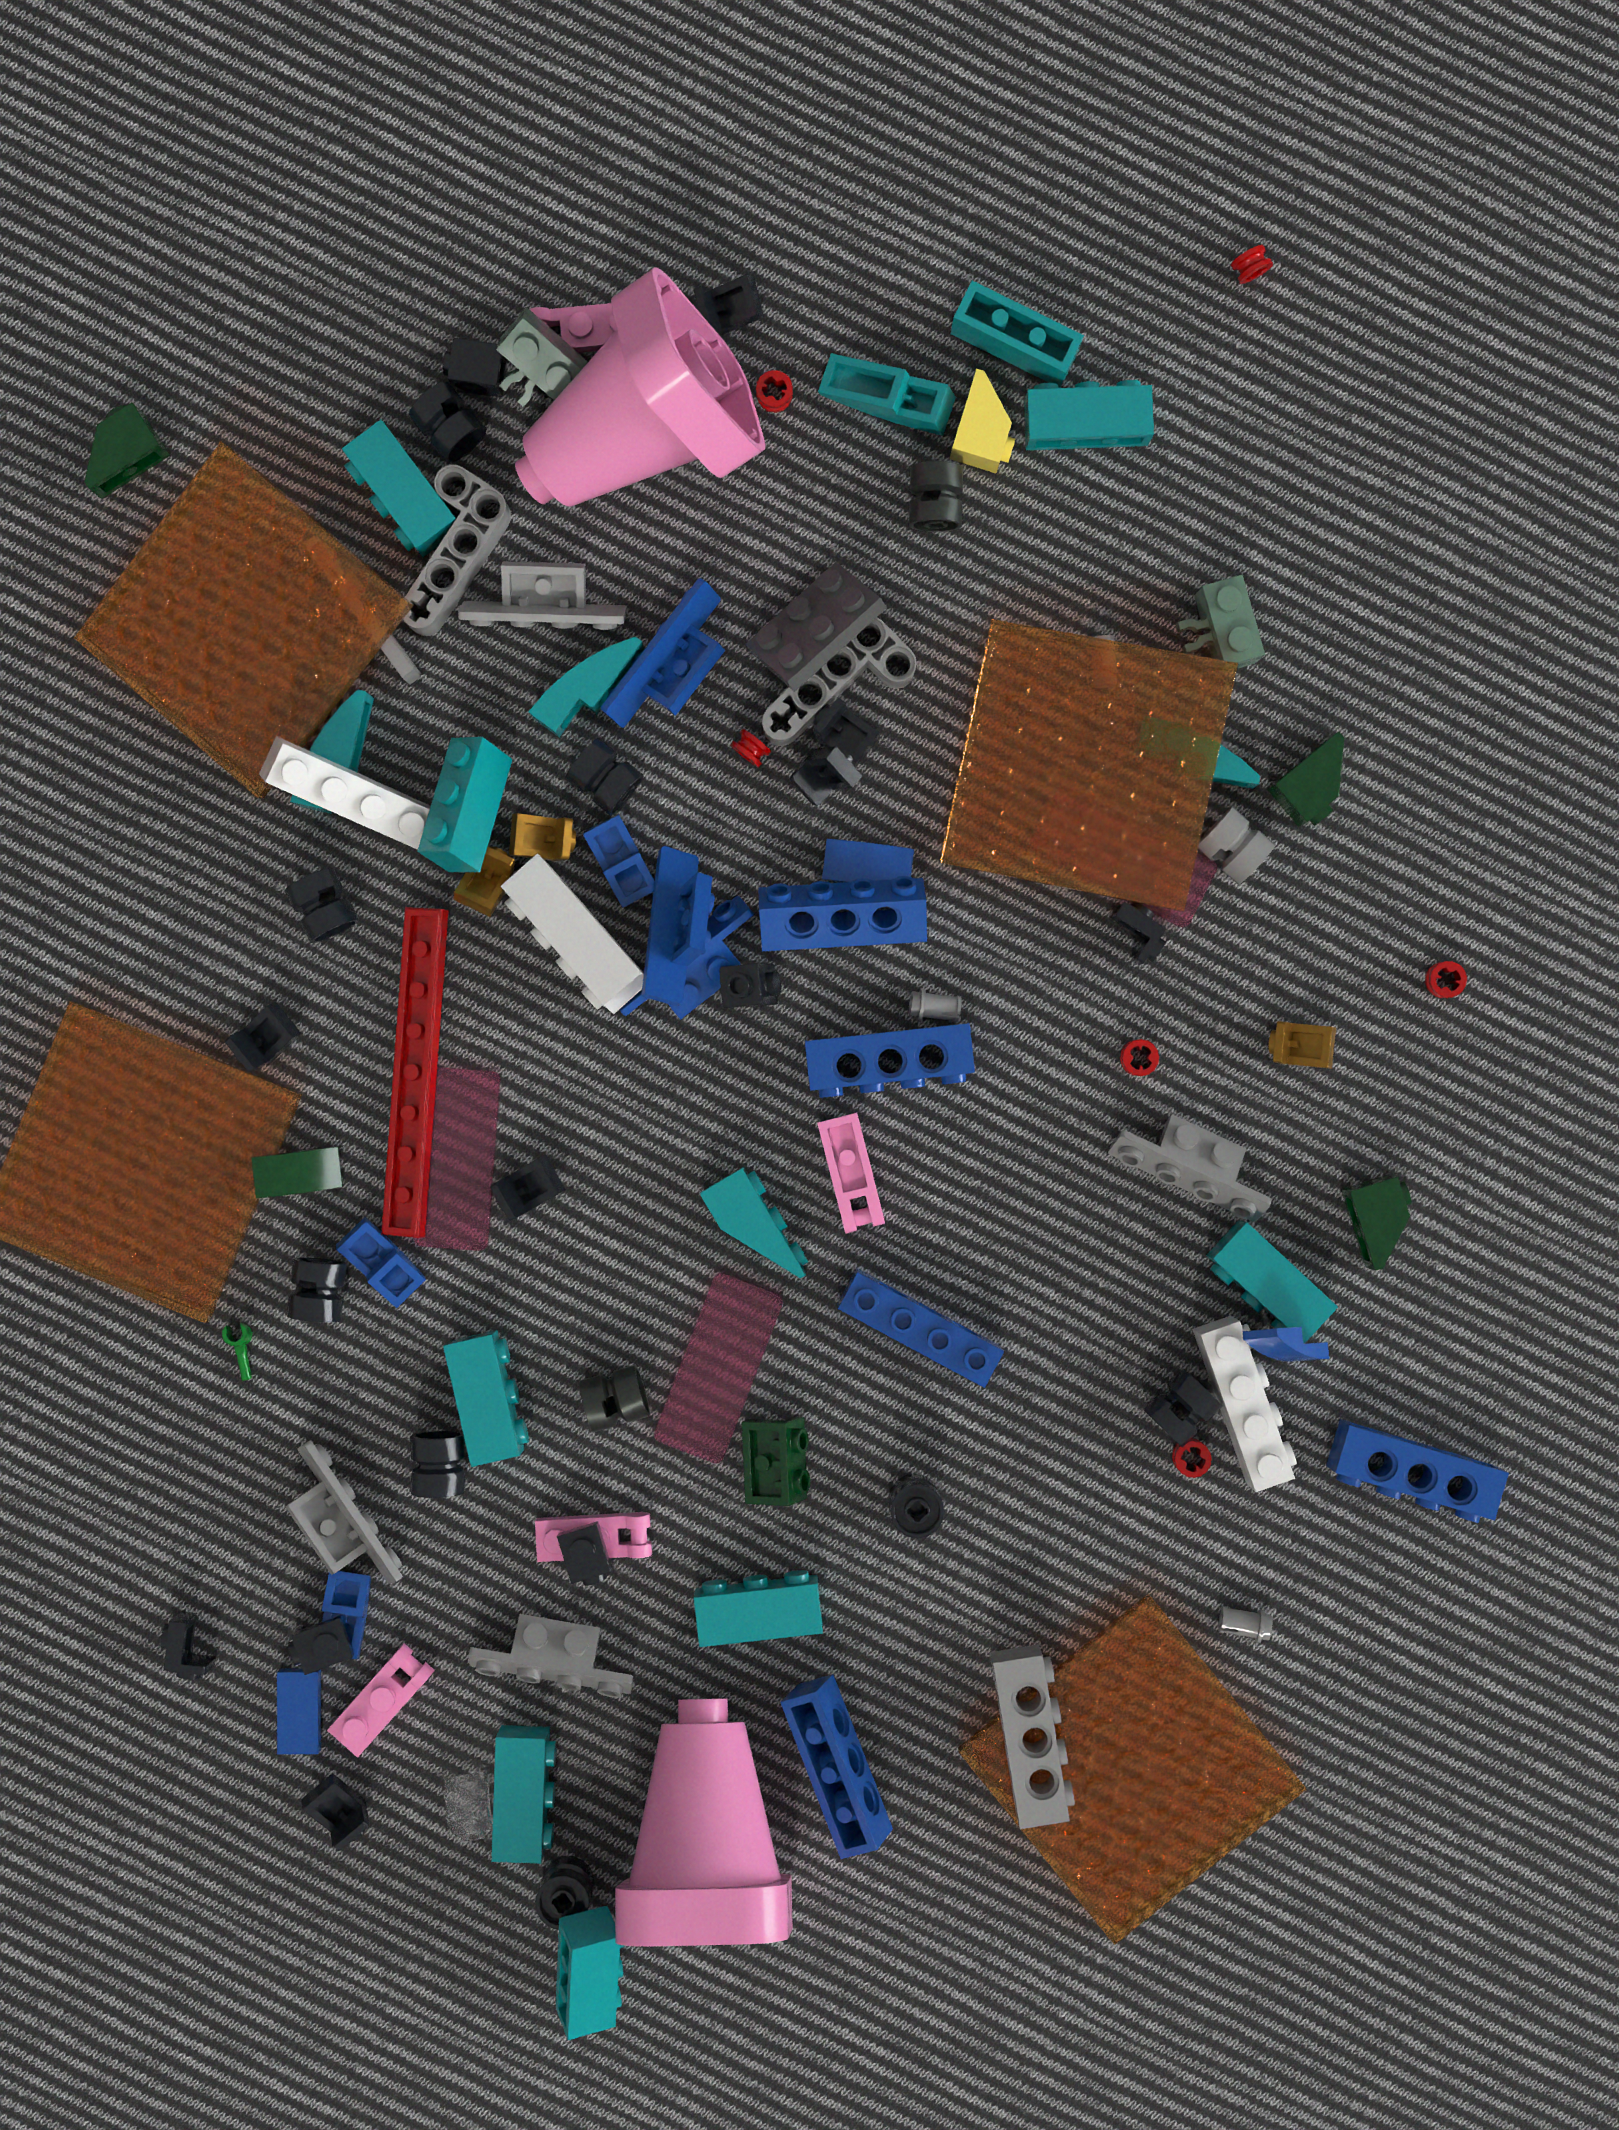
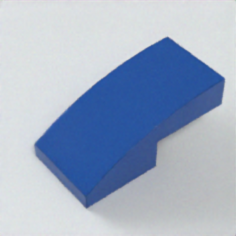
M619 813L583 832L622 908L654 892L655 880Z
M827 839L822 880L844 883L857 879L878 881L893 880L901 876L911 877L914 849Z
M364 1217L336 1244V1250L366 1276L367 1282L396 1308L426 1280V1277L386 1235L381 1234V1230L367 1217Z
M1302 1327L1242 1331L1243 1340L1259 1353L1276 1360L1296 1362L1329 1359L1328 1342L1303 1344Z
M338 1571L331 1575L329 1572L321 1610L324 1612L322 1622L341 1615L354 1652L353 1658L350 1659H359L367 1617L371 1576Z

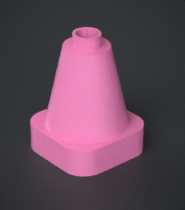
M654 267L612 297L611 305L617 330L524 434L522 442L526 455L516 461L515 467L522 484L537 502L546 504L553 498H556L563 505L572 507L697 459L712 474L723 478L764 451L765 440L747 378L736 357L721 336L675 283L661 269Z
M728 1698L678 1700V1723L661 1724L630 1878L615 1887V1943L624 1946L649 1947L762 1944L787 1940L793 1929L792 1878L790 1874L779 1873L745 1722L728 1721Z

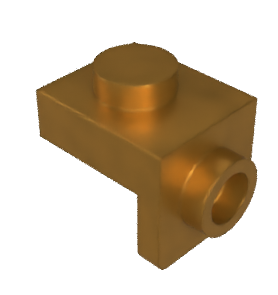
M519 813L512 814L509 855L533 858L538 853L544 860H568L570 853L573 852L576 845V831L572 829L573 819L565 817L556 819Z
M487 847L481 871L465 872L454 891L453 900L491 917L505 893L501 885L513 875L515 860L498 847Z
M1277 1021L1276 1030H1272L1269 1037V1052L1273 1054V1062L1332 1069L1336 1028Z

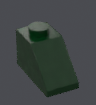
M133 403L113 408L107 413L106 419L97 424L84 482L101 499L171 456L145 414Z
M1340 731L1329 737L1267 789L1298 827L1309 821L1315 826L1333 811L1329 804L1339 797L1345 738Z
M1392 1175L1381 1176L1341 1189L1366 1268L1375 1271L1384 1268L1410 1218L1407 1207L1412 1203L1409 1189L1404 1181H1399L1398 1176Z

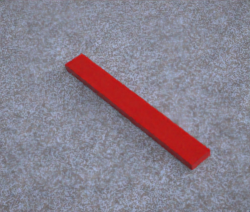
M405 907L381 1231L383 1235L413 1238L425 1237L449 910Z

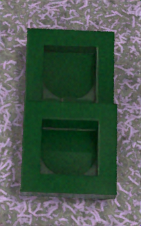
M339 1146L251 1157L256 1199L343 1187Z

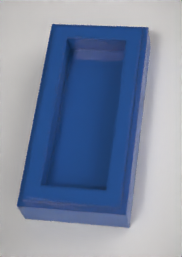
M280 1668L277 1671V1754H319L321 1751V1669L304 1675L302 1668Z

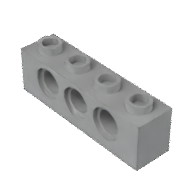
M1039 1644L990 1652L1020 1829L1068 1822L1070 1819L1067 1806H1074L1075 1801L1070 1779L1063 1780L1061 1765L1068 1764L1064 1739H1056L1054 1724L1061 1723V1715L1057 1697L1050 1698L1047 1683L1055 1682L1051 1657H1043ZM1031 1686L1038 1690L1035 1698L1029 1702H1022L1016 1698L1018 1691L1023 1687ZM1040 1728L1044 1731V1735L1039 1741L1029 1743L1023 1740L1027 1730ZM1045 1769L1051 1773L1049 1779L1044 1783L1037 1784L1030 1781V1776L1036 1770Z

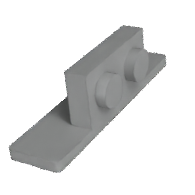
M503 561L501 564L502 602L463 601L458 610L459 620H469L470 624L474 626L493 625L494 621H510L514 627H531L535 625V622H551L552 627L561 629L573 628L576 626V623L593 624V628L600 630L615 629L617 624H624L627 615V606L586 604L585 564Z
M1173 1114L1165 1123L1158 1145L1126 1130H1122L1109 1148L1108 1154L1119 1159L1124 1165L1136 1167L1152 1174L1159 1181L1182 1188L1192 1193L1201 1201L1212 1202L1225 1208L1238 1218L1256 1222L1271 1205L1272 1199L1236 1182L1246 1148Z
M309 1440L297 1448L319 1483L285 1507L330 1574H335L366 1551L388 1584L400 1580L403 1577L398 1570L402 1566L400 1559L389 1546L384 1548L375 1536L379 1532L377 1525L366 1512L361 1514L352 1502L356 1498L354 1491L343 1478L338 1480L329 1468L333 1462L324 1447L320 1444L315 1446Z
M519 1614L511 1654L470 1647L468 1655L470 1666L476 1667V1672L487 1676H499L500 1672L516 1674L518 1680L527 1683H540L541 1679L556 1681V1685L563 1689L580 1690L581 1686L598 1689L597 1692L603 1696L614 1698L621 1697L622 1693L631 1694L633 1684L632 1675L593 1668L600 1637V1628Z

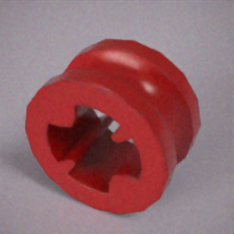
M1258 245L1247 250L1231 263L1232 269L1239 270L1240 272L1238 277L1240 284H1245L1258 278L1273 266L1272 260L1264 257L1266 252L1264 245Z
M771 370L760 376L756 384V397L760 406L768 412L777 413L784 411L790 405L793 397V386L791 379L785 373ZM773 383L777 388L784 386L786 390H781V399L776 400L772 395L765 397L763 393H768V384Z
M742 729L740 731L741 739L737 742L733 741L730 746L744 759L759 768L762 765L761 757L764 755L769 756L771 750L753 734Z
M1453 961L1433 964L1425 975L1427 990L1438 998L1455 997L1464 990L1467 984L1465 970L1460 964ZM1440 970L1444 973L1452 972L1454 974L1455 980L1450 981L1451 984H1454L1452 989H1449L1447 986H1438L1437 979L1442 978L1438 975Z
M1138 1039L1130 1041L1121 1050V1066L1127 1073L1134 1076L1149 1075L1156 1069L1159 1063L1158 1050L1148 1040ZM1134 1047H1136L1137 1051L1142 1050V1047H1144L1149 1052L1145 1057L1149 1064L1144 1069L1142 1065H1137V1069H1135L1130 1064L1133 1060L1130 1052Z
M1192 1438L1183 1448L1176 1443L1172 1450L1173 1464L1180 1473L1187 1477H1200L1211 1466L1212 1457L1209 1449L1196 1438ZM1196 1447V1453L1202 1459L1198 1465L1193 1462V1468H1187V1462L1182 1458V1454L1185 1450L1190 1453V1448Z

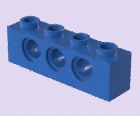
M901 876L893 880L871 881L869 879H857L844 883L817 881L810 885L789 886L786 884H773L769 887L758 888L762 952L927 942V908L923 878ZM881 907H889V908H890V909H888V910H877V909H879V908H881ZM841 909L849 910L848 912H845V913H838V912H836V911L841 910ZM797 912H806L807 914H805V915H796L795 913H797Z
M970 1023L805 1041L810 1091L818 1090L819 1098L844 1095L843 1087L858 1085L860 1093L885 1091L884 1083L900 1081L901 1089L924 1087L925 1078L941 1077L942 1084L966 1082V1074L975 1073ZM926 1045H934L941 1051L942 1060L936 1068L928 1069L920 1063L919 1053ZM886 1049L895 1050L901 1057V1066L894 1073H885L878 1065V1057ZM847 1053L857 1056L861 1063L859 1073L852 1078L843 1077L837 1070L838 1059Z
M856 1268L837 1303L838 1309L983 1388L986 1387L1004 1353L999 1344Z
M1343 1419L1339 1421L1326 1464L1328 1468L1337 1473L1336 1480L1345 1484L1361 1487L1362 1481L1377 1485L1376 1492L1385 1496L1400 1499L1401 1493L1416 1497L1415 1503L1436 1511L1440 1510L1441 1505L1456 1509L1454 1515L1479 1523L1480 1517L1495 1521L1509 1475L1507 1471L1496 1465ZM1376 1452H1383V1465L1377 1470L1370 1471L1368 1460L1371 1455ZM1416 1464H1422V1477L1416 1482H1409L1408 1472L1410 1468ZM1455 1476H1461L1463 1480L1461 1489L1455 1494H1449L1447 1490L1449 1481Z
M831 1674L800 1683L780 1703L840 1859L878 1850L893 1830V1827L835 1677Z

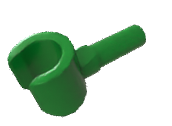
M240 1323L242 1337L235 1341L232 1336L231 1326L226 1325L222 1330L223 1340L226 1344L234 1346L241 1380H249L252 1376L246 1345L251 1341L253 1332L247 1324Z

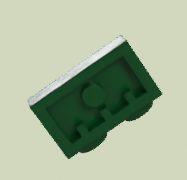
M794 1417L788 1420L748 1419L742 1421L745 1504L791 1506L805 1500L810 1488V1474L806 1470V1450L809 1437L804 1427V1418Z

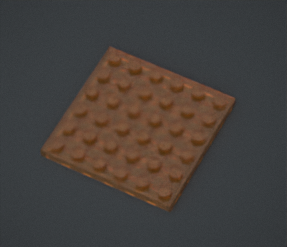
M220 442L74 639L255 797L264 798L273 785L266 783L259 773L276 736L303 748L414 605L228 444Z
M991 619L940 863L1185 912L1238 663Z
M70 1001L0 1171V1240L203 1323H208L212 1318L260 1198L256 1199L251 1157L279 1153L302 1094L85 1005Z
M1149 1593L1053 1670L1055 1682L1047 1684L1050 1698L1057 1697L1061 1715V1723L1054 1724L1056 1739H1064L1068 1764L1061 1765L1063 1780L1070 1779L1075 1805L1067 1806L1070 1819L1068 1822L1021 1829L1114 1945L1307 1790L1301 1780ZM1032 1687L1018 1700L1029 1702L1035 1698L1038 1690ZM999 1714L960 1745L958 1752L1019 1827ZM1031 1728L1025 1732L1023 1740L1035 1743L1043 1737L1044 1731L1040 1728ZM1045 1769L1036 1770L1030 1776V1781L1037 1784L1044 1783L1049 1779L1051 1773Z

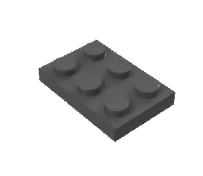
M835 562L766 626L761 628L745 645L759 661L795 692L887 607L877 594L839 563Z

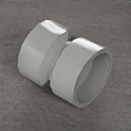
M1232 806L1204 834L1196 844V847L1211 861L1221 860L1223 862L1221 870L1239 885L1267 858L1274 849L1275 844L1260 830L1250 831L1248 829L1250 821Z

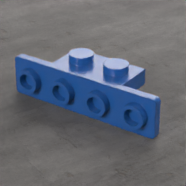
M702 578L697 579L694 585L686 591L681 602L669 618L660 625L656 635L643 652L635 658L631 668L618 685L610 691L607 699L602 704L601 710L621 728L627 725L647 697L676 716L725 652V649L717 641L699 630L721 600L713 588Z
M663 846L658 851L642 996L679 1006L684 999L687 966L701 954L703 955L710 944L711 933L707 930L708 916L714 906L715 896L711 893L712 876L698 872L699 858L696 855Z
M740 896L722 902L716 907L713 915L708 918L707 930L711 933L709 947L703 955L701 954L687 966L683 1002L679 1006L668 1004L680 1020L721 988L719 973L721 967L741 965L723 942L724 938L754 914ZM641 990L621 1007L619 1011L624 1016H627L649 998L643 997Z

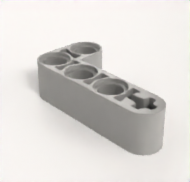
M458 465L442 467L434 479V487L437 494L445 505L456 513L458 517L404 597L400 606L401 616L405 623L416 634L421 636H431L442 628L511 521V511L503 495L497 489ZM452 482H465V489L460 495L449 496L446 494V490ZM489 503L500 505L499 513L494 518L484 519L481 517V510L485 505ZM474 537L477 539V546L472 552L468 554L458 552L459 543L464 538ZM444 571L453 572L454 581L449 587H436V579L440 573ZM429 590L437 599L441 600L439 603L433 597L431 599L428 597L427 592ZM418 609L423 611L427 609L430 616L427 619L423 617L417 618L415 612Z
M875 618L864 629H872L877 632L880 638L879 642L874 646L866 647L859 643L856 636L795 692L788 687L763 714L762 726L765 737L770 743L777 746L789 745L795 741L814 722L822 707L826 704L831 705L867 668L889 688H904L910 684L915 674L917 662L914 653L882 620ZM834 658H844L849 662L851 669L843 676H835L830 673L827 666ZM892 658H901L906 661L909 670L902 676H894L886 669V663ZM809 686L817 688L822 698L815 705H805L798 698L803 688ZM791 702L797 713L804 717L800 719L798 714L795 713L788 721V732L782 729L776 733L773 732L774 724L772 719L776 717L781 721L784 720L791 713L790 706L787 704Z

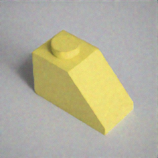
M976 369L950 459L997 473L1000 461L1009 462L1016 438L1008 436L1012 422L983 370Z

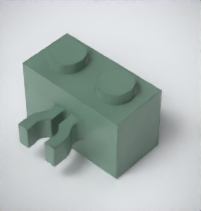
M527 307L500 337L496 349L518 368L507 373L500 381L499 386L504 391L508 389L511 383L520 382L525 375L528 377L524 385L525 391L517 400L523 407L531 399L535 385L555 400L588 363L587 360Z
M1243 574L1203 585L1194 596L1201 621L1187 619L1176 624L1178 633L1185 630H1192L1194 633L1204 630V634L1198 636L1196 642L1185 644L1182 650L1184 655L1196 652L1202 645L1208 644L1216 675L1255 664L1265 655Z

